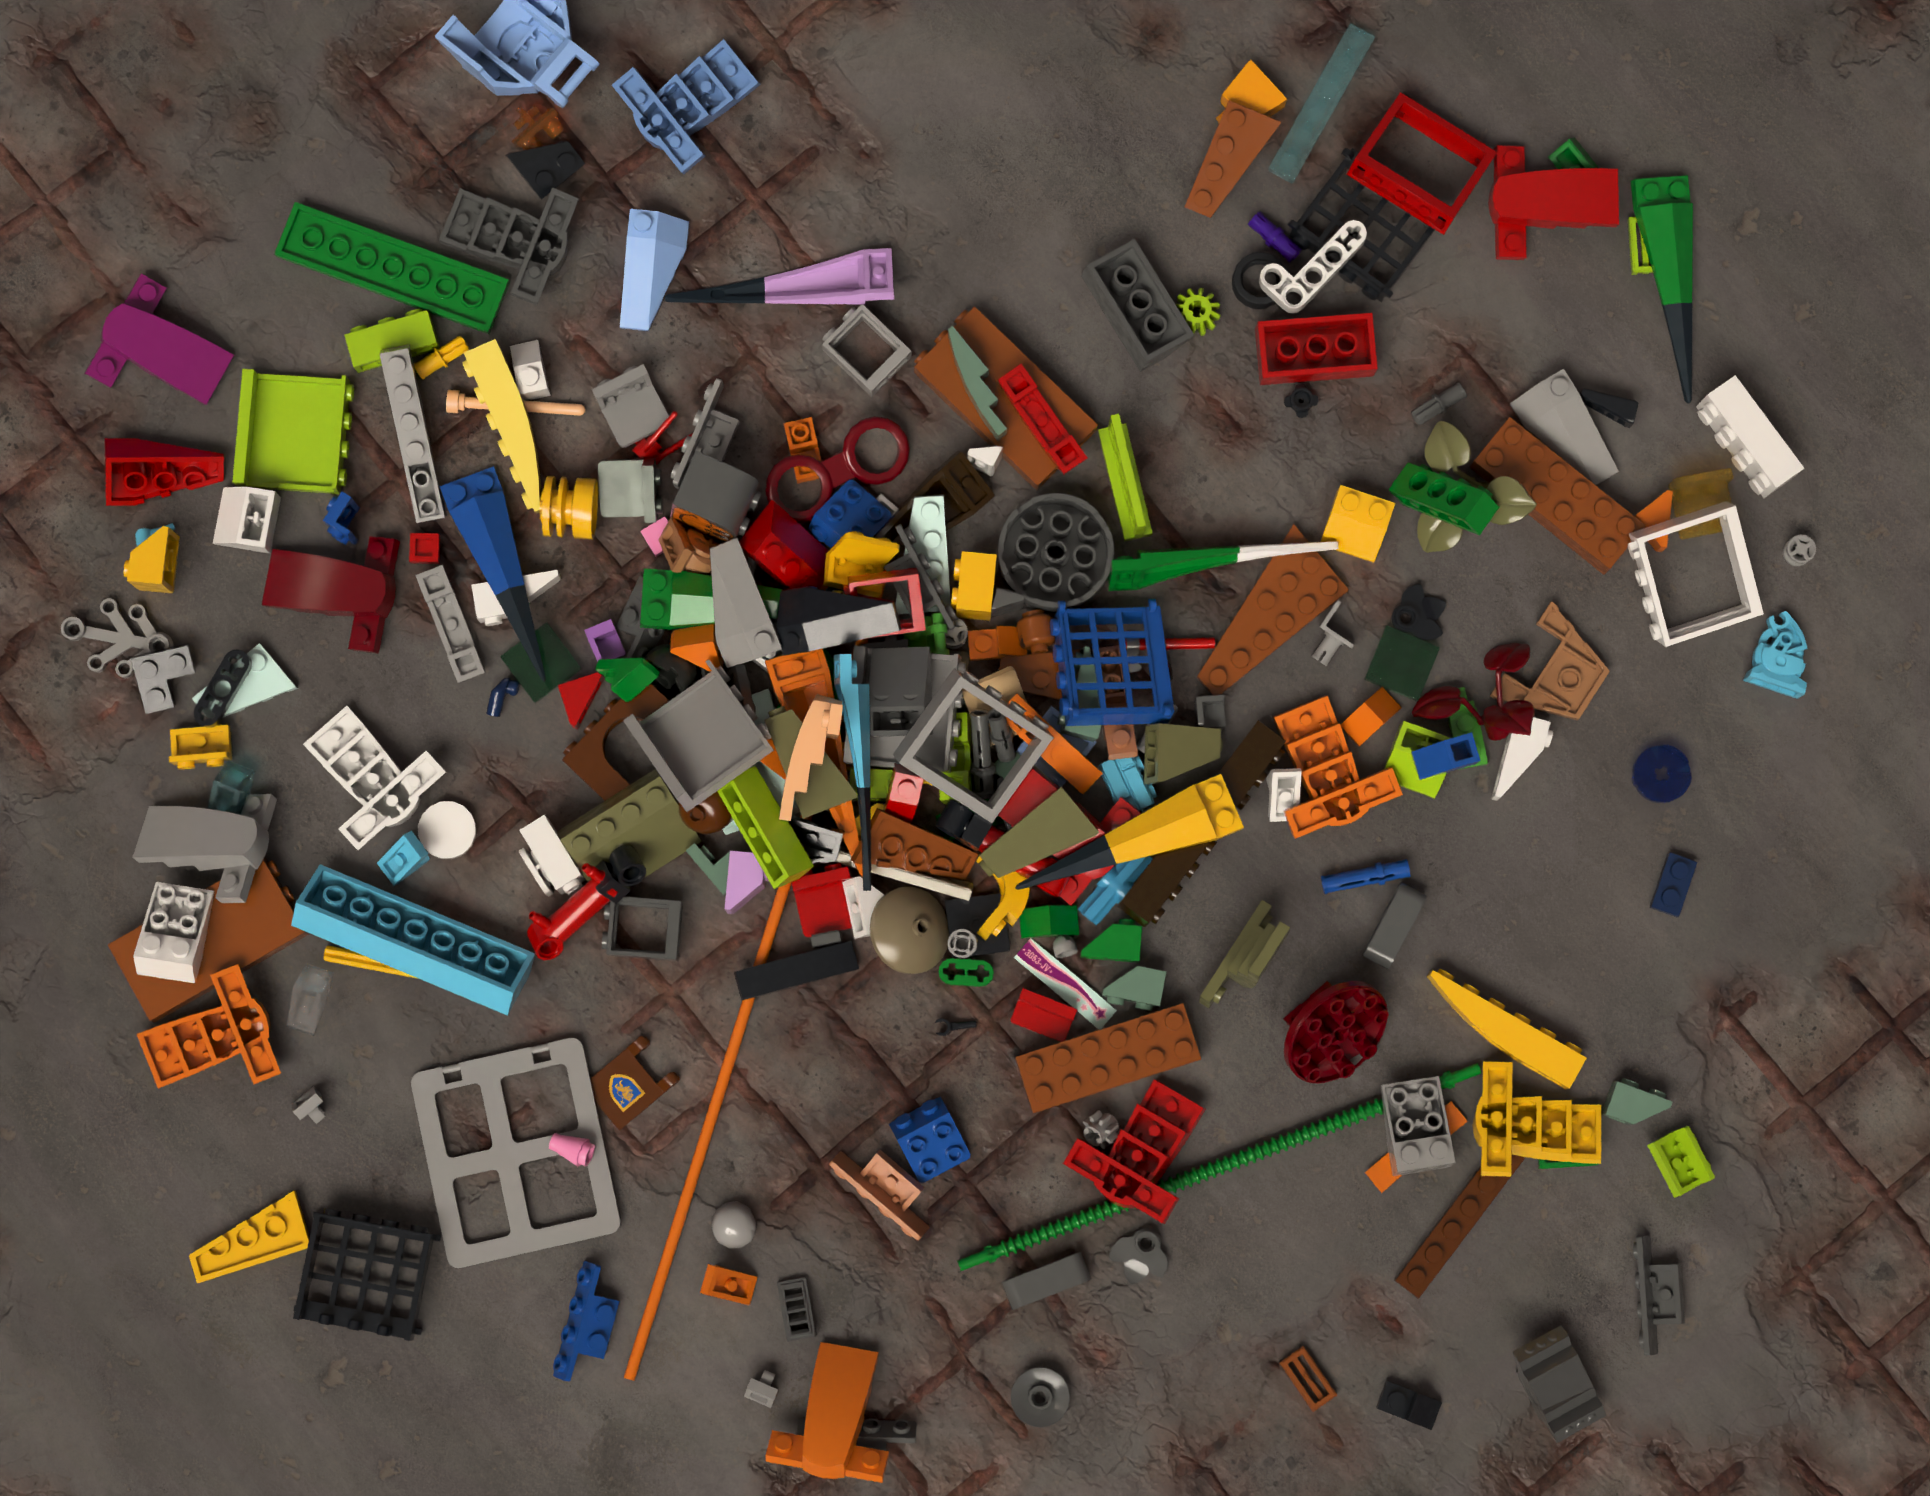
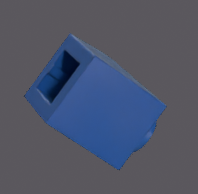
M1472 732L1411 752L1419 780L1475 765L1481 761Z

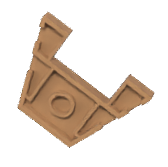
M1551 601L1536 625L1561 641L1530 689L1504 673L1501 677L1502 698L1505 702L1513 700L1529 701L1533 704L1535 710L1579 720L1610 671L1587 642L1585 643L1578 635L1570 621L1565 619L1557 605ZM1496 686L1490 694V697L1497 699Z

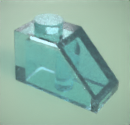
M228 760L213 780L207 809L240 815L246 797L251 792L255 771Z

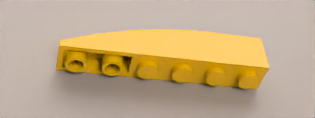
M1439 969L1437 972L1434 970L1429 971L1426 977L1446 1002L1489 1043L1513 1060L1564 1089L1571 1088L1587 1057L1581 1055V1048L1570 1042H1566L1565 1045L1555 1040L1556 1034L1543 1027L1540 1030L1529 1025L1531 1020L1517 1012L1513 1016L1504 1011L1505 1005L1493 998H1490L1489 1001L1478 996L1480 991L1473 986L1464 983L1462 987L1453 982L1454 976L1442 969Z

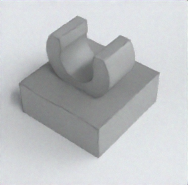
M314 1086L291 1104L292 1111L299 1120L309 1115L317 1124L326 1117L324 1111L319 1106L323 1102L322 1095Z
M764 1370L760 1381L751 1378L744 1397L771 1408L778 1389L771 1387L775 1374Z

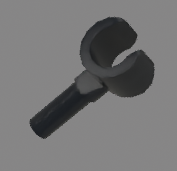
M940 1018L935 1021V1023L945 1022L947 1024V1030L944 1033H936L939 1036H947L952 1031L977 1027L976 1020L950 1022L948 1019Z

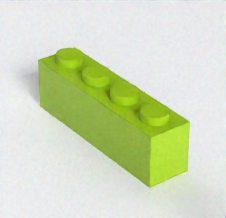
M756 766L747 769L717 791L774 889L800 879L814 867L789 822L779 820L780 806Z

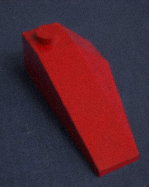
M104 438L106 506H135L145 503V499L161 495L164 498L171 496V492L185 488L193 490L224 481L223 453L136 438Z

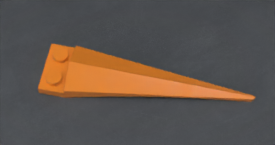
M823 649L782 655L765 661L771 684L780 706H784L786 711L792 709L802 723L817 694L834 699L830 670ZM839 732L837 739L826 738L824 751L848 781ZM852 800L830 808L829 811L837 828L845 831L843 840L852 858L859 844ZM854 863L859 875L863 878L862 864Z

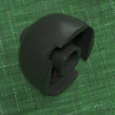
M670 644L656 646L644 656V659L660 672L658 678L654 680L660 685L656 689L668 699L672 700L697 681L696 665L671 653Z

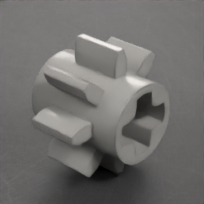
M1097 1110L1083 1121V1124L1086 1126L1084 1137L1093 1146L1101 1145L1105 1149L1118 1137L1116 1133L1119 1128L1118 1121L1109 1113L1102 1114L1100 1110Z

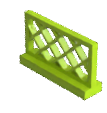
M1119 414L1111 415L1108 427L1098 429V435L1125 542L1152 536L1153 533L1126 423L1121 424Z

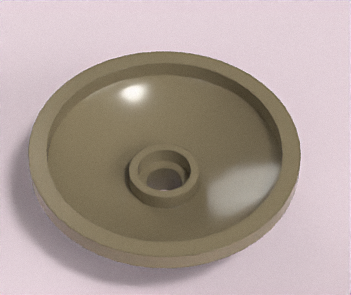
M900 887L886 893L877 902L871 915L870 936L873 947L880 959L897 972L918 974L932 969L941 961L948 947L949 929L943 907L930 893L916 887ZM918 923L922 927V932H920L917 928Z

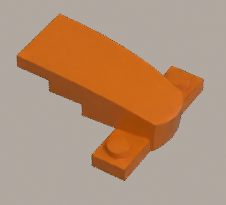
M1327 695L1273 716L1281 738L1286 741L1284 746L1294 768H1301V782L1310 797V800L1283 811L1293 838L1296 839L1328 825L1342 826L1352 823L1366 814L1369 808L1403 795L1392 767L1359 779L1352 752L1348 749L1341 725L1337 722Z
M238 964L210 974L222 1005L137 1033L158 1089L215 1066L239 1053L243 1057L253 1085L281 1074L268 1041L271 1029L269 1014L261 1002L255 997L251 998Z
M820 1342L809 1393L804 1436L772 1430L765 1455L766 1462L803 1468L807 1473L820 1478L837 1479L847 1476L883 1483L889 1451L856 1445L872 1390V1381L878 1362V1352Z

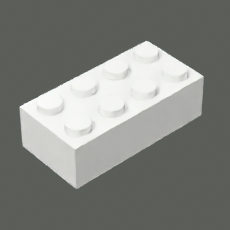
M1736 375L1710 392L1696 406L1699 410L1697 414L1700 420L1705 425L1711 426L1716 433L1714 437L1717 443L1722 448L1728 449L1733 456L1731 460L1734 466L1740 472H1745L1750 479L1748 482L1751 489L1757 495L1761 494L1763 498H1766L1804 469Z

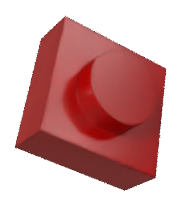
M410 533L409 562L440 564L441 535L438 533Z

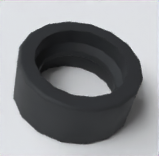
M1253 252L1243 257L1236 265L1232 277V290L1236 298L1243 305L1253 309H1266L1276 304L1268 295L1264 297L1253 296L1243 286L1244 272L1253 265L1262 264L1266 266L1275 263L1284 268L1282 262L1274 255L1266 252ZM1274 273L1276 276V284H1278L1281 281L1278 274Z

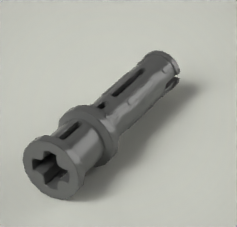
M974 710L970 713L974 763L970 767V773L973 775L974 780L972 792L982 799H990L997 788L994 787L993 776L996 772V766L991 762L988 711Z

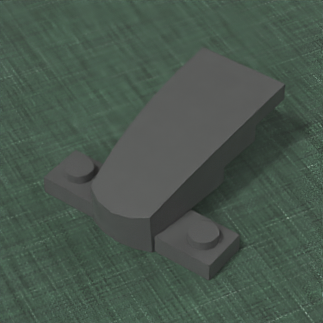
M459 188L439 243L492 262L520 269L510 295L537 305L549 275L553 276L566 261L568 253V234L566 231L579 198L552 188L539 220L515 207L512 209L487 197L485 199Z

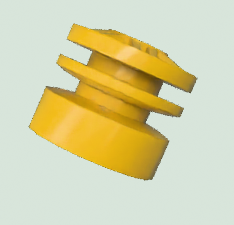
M555 476L546 477L544 488L541 492L539 511L543 536L551 537L554 525L556 524L558 537L563 538L567 525H572L574 538L594 539L598 513L597 479L577 478L574 490H569L566 477H561L559 489L556 487Z

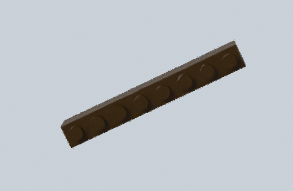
M1259 720L1217 774L1222 775L1233 803L1240 811L1251 798L1247 794L1251 787L1254 785L1259 788L1268 776L1264 770L1269 763L1275 766L1285 753L1281 748L1286 741ZM1217 841L1157 854L1117 907L1143 927H1146L1150 921L1156 924L1166 911L1162 908V905L1167 899L1173 902L1183 888L1179 885L1184 876H1187L1189 879L1200 866L1196 860L1202 853L1207 856Z

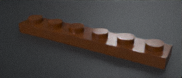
M1512 1155L1511 1176L1523 1162L1524 1157ZM1480 1166L1394 1281L1419 1299L1511 1177L1481 1176Z

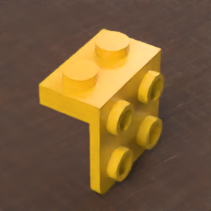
M858 531L845 533L826 553L823 585L843 590V586L848 585V576L883 572L884 566L899 552L900 545L891 542L887 538L864 536L863 533ZM883 583L857 587V593L878 598L882 594Z

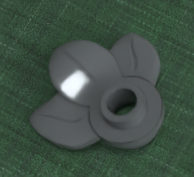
M1150 1228L1139 1229L1133 1237L1120 1238L1113 1245L1109 1253V1260L1124 1262V1274L1131 1285L1143 1280L1149 1272L1162 1278L1168 1266L1167 1257L1160 1249V1236L1155 1230ZM1149 1237L1152 1244L1149 1248L1141 1246L1142 1238Z

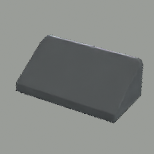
M998 588L991 610V617L1023 609L1024 594Z

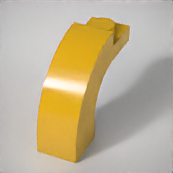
M980 856L976 860L977 863L982 861ZM1011 872L1000 878L993 874L998 882L1001 897L998 907L977 932L985 941L991 934L997 937L1007 923L1013 927L1027 904L1030 887L1020 890L1015 889L1017 884L1026 880L1025 877L1016 872Z

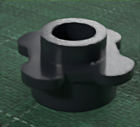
M1297 384L1292 394L1284 399V405L1288 408L1291 407L1299 418H1305L1308 415V410L1318 404L1317 395L1312 394L1304 384ZM1300 398H1302V399L1304 400V402H1303V403H1299L1298 400H1299Z

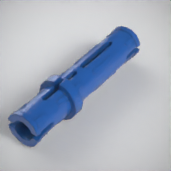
M1404 859L1386 864L1377 862L1374 863L1375 866L1323 875L1321 876L1324 894L1376 883L1380 886L1385 885L1386 881L1409 878L1411 875L1408 861Z

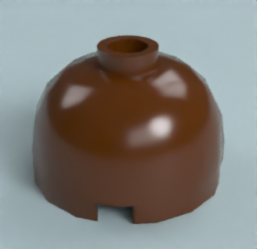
M717 791L688 812L678 802V812L681 820L688 828L697 833L712 834L719 832L734 820Z

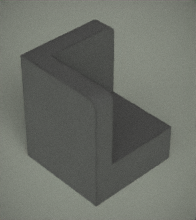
M1225 695L1195 698L1196 727H1226Z

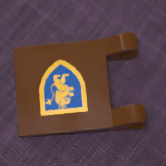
M646 1036L638 1037L591 1078L595 1102L619 1131L680 1081V1077L675 1072H670L656 1083L638 1061L636 1056L650 1045V1041Z

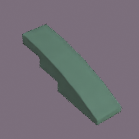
M951 326L948 329V339L964 388L980 418L995 439L999 441L1007 435V428L992 411L998 405V399L983 382L988 377L989 370L956 329Z

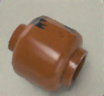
M1032 610L1022 614V618L1018 620L1016 627L1019 644L1023 649L1031 650L1032 654H1042L1049 651L1048 647L1055 643V636H1051L1050 632L1052 616L1045 614L1044 610Z

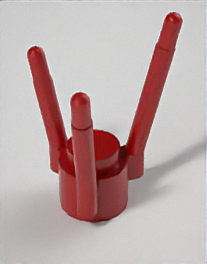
M673 411L652 436L636 442V446L632 451L640 459L656 458V464L658 465L663 458L681 448L686 437L660 453L658 451L662 447L656 442L678 413Z

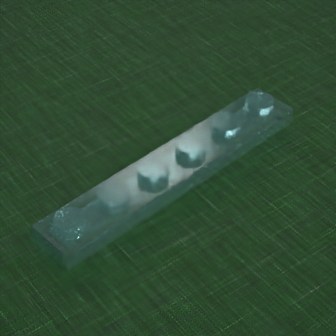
M1350 23L1269 166V172L1291 184L1294 183L1373 43L1375 36Z

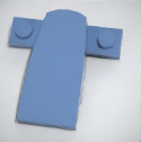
M723 39L705 56H699L681 74H675L657 93L653 91L634 67L613 83L612 87L632 110L635 123L644 139L653 147L664 150L680 172L685 174L705 157V154L690 136L724 114L761 84Z

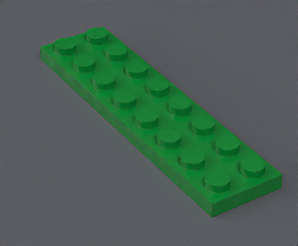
M297 202L293 205L274 253L280 259L417 309L427 310L431 314L489 335L510 284L509 279Z

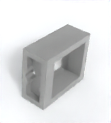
M861 304L857 309L855 307L851 308L844 315L842 320L845 322L838 329L833 327L824 335L822 348L839 367L873 397L912 358V351ZM862 321L895 351L868 379L835 349Z

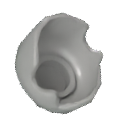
M738 1201L725 1202L715 1210L711 1220L713 1235L719 1244L729 1249L742 1248L752 1241L756 1232V1221L751 1209L747 1205Z

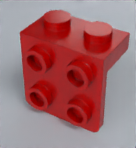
M841 863L825 866V872L814 874L813 870H809L800 879L791 882L802 931L807 938L814 934L852 928L842 882L851 879L848 867L842 868Z

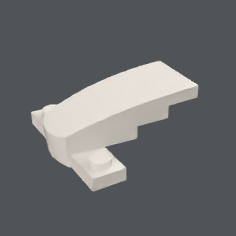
M348 706L344 707L303 744L322 766L363 805L358 812L338 828L357 850L361 849L385 826H397L410 819L419 806L421 800L419 796L446 773L427 751L420 755L404 771H401L378 740Z

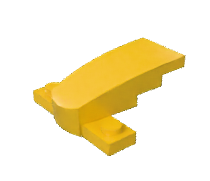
M1483 1061V1092L1477 1104L1472 1124L1474 1138L1478 1145L1482 1147L1481 1176L1511 1177L1512 1155L1551 1161L1601 1164V1105L1572 1104V1100L1542 1101V1096L1512 1098L1513 1062Z

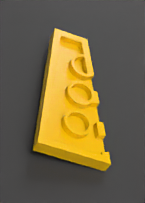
M296 1190L191 1253L189 1258L196 1282L202 1283L307 1249L310 1236Z

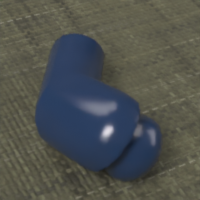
M504 678L491 691L486 714L500 717L504 698L507 694L511 696L517 695L520 683L516 680H511V678Z

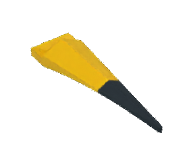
M1219 774L1184 789L1016 885L1015 889L1020 890L1088 871L1215 841L1244 829V826L1224 779Z

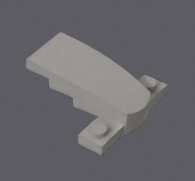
M272 794L247 795L241 815L196 807L149 806L132 858L138 863L164 862L168 867L194 865L199 871L224 868L215 898L221 903H246L255 871L262 863L268 849V828L277 799Z

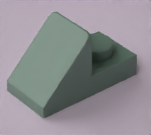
M694 843L686 852L723 896L726 897L730 851L713 865L711 861L715 858L704 845L698 848Z

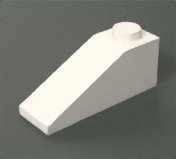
M558 570L523 576L528 602H532L561 581ZM488 582L473 584L472 591L478 621L480 623L485 622V626L502 624V619H506L507 616Z
M1534 717L1530 736L1513 733L1507 736L1491 796L1492 800L1497 801L1544 750V747H1549L1553 736V731L1549 730L1551 722Z

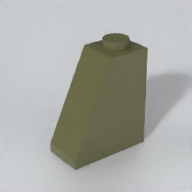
M1162 723L1145 726L1144 784L1164 782L1219 759L1223 748L1221 729Z

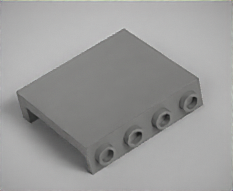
M854 646L853 660L857 662V677L852 678V684H869L872 649L866 646ZM931 654L932 698L954 668L961 673L965 672L966 662L961 661L962 657L959 654ZM963 691L959 692L933 729V735H929L915 754L939 771L951 773V767H956L958 750L953 749L954 737L959 738L960 720H956L957 708H962ZM846 732L843 762L853 765ZM905 736L870 737V766L893 768L894 763L899 764L893 753Z
M710 660L706 661L712 670L710 673L644 720L639 722L633 714L623 720L686 812L774 751L767 741L772 738L762 723L756 726L753 721L758 717L749 704H746L744 707L741 705L740 702L744 697L735 685L729 688L726 684L731 680L721 665L715 668Z

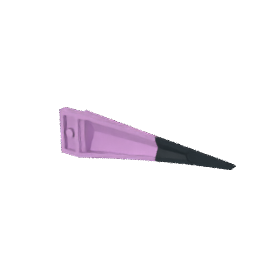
M863 249L825 262L772 276L724 286L668 294L665 296V301L683 303L866 305L865 301L893 300L892 249Z

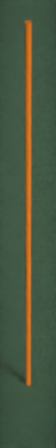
M886 583L882 584V594L878 597L880 599L882 598ZM869 638L857 640L854 646L866 644ZM812 815V816H809V817H807V818H804V819H807V820H810V821H811L813 815ZM791 883L777 889L753 967L767 963ZM755 998L743 1000L626 1367L624 1374L626 1379L635 1381Z

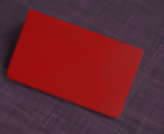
M1023 988L1010 1021L1020 1027L1063 1042L1066 1040L1078 1009Z

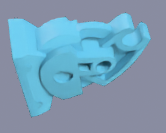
M1784 611L1779 614V617L1783 620L1782 625L1775 623L1774 615L1767 618L1768 629L1759 638L1758 645L1754 649L1752 656L1753 668L1746 672L1743 681L1798 699L1805 694L1807 683L1799 677H1801L1806 664L1804 663L1803 656L1804 651L1808 648L1802 630L1790 614ZM1772 636L1773 640L1770 644H1767V640Z

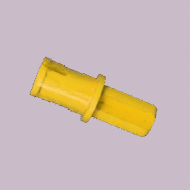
M458 336L439 349L433 348L434 352L414 363V368L421 379L424 380L441 367L447 368L449 362L469 350L468 344L463 337Z

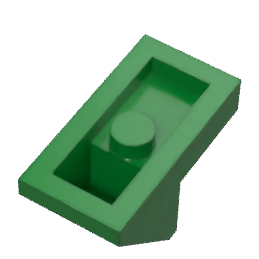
M644 658L599 659L595 669L605 677L606 682L612 684L611 690L625 702H629L658 678L660 673Z

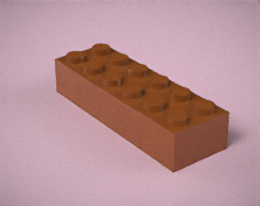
M1511 417L1508 418L1469 467L1489 484L1492 480L1501 476H1509L1518 480L1537 503L1536 508L1528 515L1603 575L1612 568L1628 548V543L1631 542L1629 533L1645 527L1644 523Z
M1183 1003L1015 1057L1032 1114L1201 1060Z

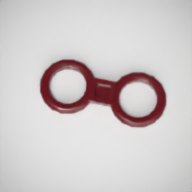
M873 416L862 419L851 427L844 439L843 450L821 461L812 456L802 454L784 457L773 466L767 477L765 492L768 504L771 500L775 501L798 523L812 520L814 514L832 497L833 488L848 480L857 478L863 483L874 485L891 482L902 473L908 463L910 447L907 435L899 424L889 418ZM874 428L885 429L890 432L896 440L898 448L897 457L892 466L879 473L867 472L862 469L855 457V446L859 437L867 430ZM796 466L812 469L819 477L821 484L820 496L816 503L810 508L801 511L790 510L785 507L779 499L777 491L778 482L783 473Z

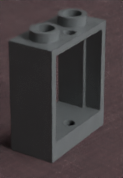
M623 897L617 904L611 901L605 905L604 920H609L608 932L603 931L602 949H606L608 956L678 961L683 910L682 901ZM620 906L669 909L665 952L617 948Z

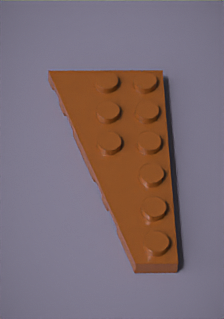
M1293 524L1281 544L1310 542ZM1317 551L1273 556L1198 674L1197 679L1212 696L1223 694L1345 595L1349 589Z

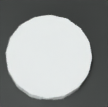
M441 801L430 806L422 814L418 824V837L423 847L431 855L441 859H454L464 855L473 846L477 836L473 815L463 805L453 801Z

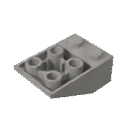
M1439 1076L1381 1085L1387 1148L1392 1175L1399 1176L1449 1168L1456 1162Z

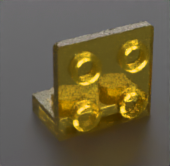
M1726 468L1674 478L1668 484L1670 491H1673L1672 505L1675 518L1725 501L1732 503L1728 483L1734 479L1732 469ZM1719 517L1678 531L1681 540L1723 532Z

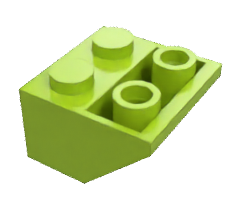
M1403 721L1397 730L1384 769L1393 768L1399 786L1435 799L1446 773L1419 780L1411 752L1450 739V737Z

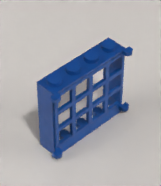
M1156 599L1148 600L1149 607L1066 609L1065 601H1058V610L1054 619L1050 620L1051 636H1055L1056 645L1053 646V660L1058 662L1059 671L1056 674V685L1062 691L1059 710L1060 715L1065 716L1066 726L1169 723L1174 713L1161 608L1157 606ZM1116 624L1117 632H1097L1096 625ZM1123 624H1143L1144 631H1124ZM1069 625H1089L1090 632L1070 633ZM1145 638L1147 656L1127 657L1125 639ZM1091 639L1093 657L1073 658L1071 640ZM1098 639H1118L1120 657H1100ZM1148 663L1151 681L1130 682L1128 664ZM1094 664L1097 683H1076L1074 665ZM1101 664H1121L1124 682H1103ZM1152 688L1154 707H1134L1131 689ZM1125 689L1127 707L1107 708L1104 690ZM1077 690H1098L1100 708L1079 709Z

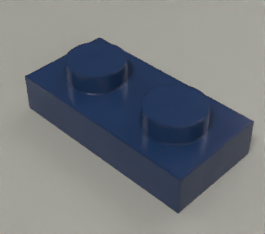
M1669 852L1649 908L1679 917L1697 862Z

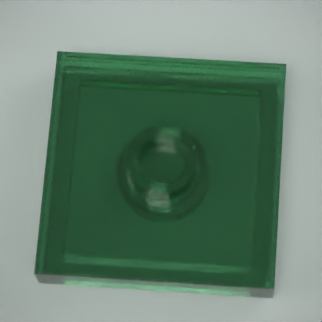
M547 622L535 630L546 676L545 682L541 680L521 642L500 656L535 704L555 690L558 685L563 684L582 670Z

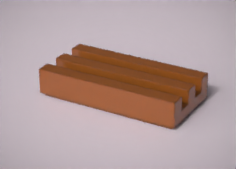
M1303 1345L1279 1362L1312 1412L1337 1396ZM1300 1355L1304 1357L1328 1392L1326 1396L1322 1395L1297 1357ZM1290 1362L1294 1363L1319 1401L1314 1403L1288 1366Z

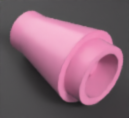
M554 1133L549 1143V1149L579 1167L580 1165L588 1166L593 1157L595 1145L586 1138Z

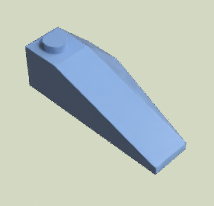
M630 209L620 328L649 331L663 302L668 286L672 282L676 269L686 252L689 221L659 211Z

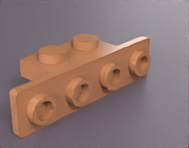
M879 1150L864 1169L842 1151L829 1163L837 1176L851 1183L862 1197L872 1201L884 1216L893 1219L900 1225L906 1235L914 1237L919 1241L930 1228L929 1225L908 1208L925 1187L883 1151Z

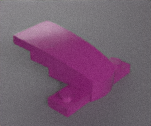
M140 274L124 303L114 308L106 317L102 328L101 344L84 374L111 388L128 359L151 376L157 377L177 391L180 390L203 405H207L234 355L180 326L153 315L167 288Z

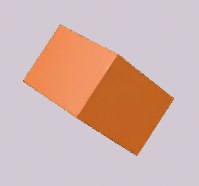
M1667 490L1635 515L1637 519L1645 524L1644 528L1670 520L1673 491ZM1669 534L1649 540L1648 542L1656 552H1663L1667 548Z
M715 624L678 629L672 632L671 653L709 672L712 670L707 665V660H710L715 668H718L720 665L723 668L724 660L715 639Z
M1381 687L1341 724V728L1360 747L1402 707Z

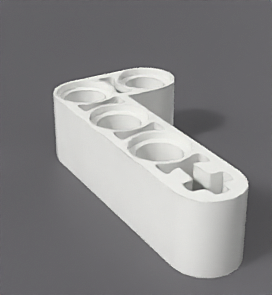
M1355 220L1345 223L1295 277L1279 264L1271 263L1266 265L1262 269L1259 278L1261 289L1286 312L1298 313L1363 246L1367 235L1366 227L1361 222ZM1355 231L1358 232L1357 239L1353 238L1345 248L1343 243L1346 241L1348 234H1352ZM1331 250L1336 251L1340 254L1341 260L1331 263L1326 259L1325 254ZM1310 271H1315L1321 276V281L1312 284L1307 281L1305 275ZM1271 272L1276 273L1281 281L1276 285H1270L1265 281V275ZM1289 292H1296L1301 296V302L1295 305L1290 304L1286 300V295Z

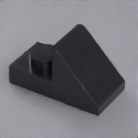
M1386 1380L1376 1408L1432 1430L1442 1402Z

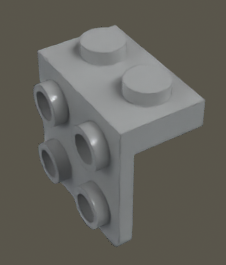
M644 364L638 367H629L622 375L614 379H605L597 387L591 389L610 429L622 448L654 434L669 417Z

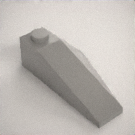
M738 538L710 548L715 639L726 667L756 660L782 649Z

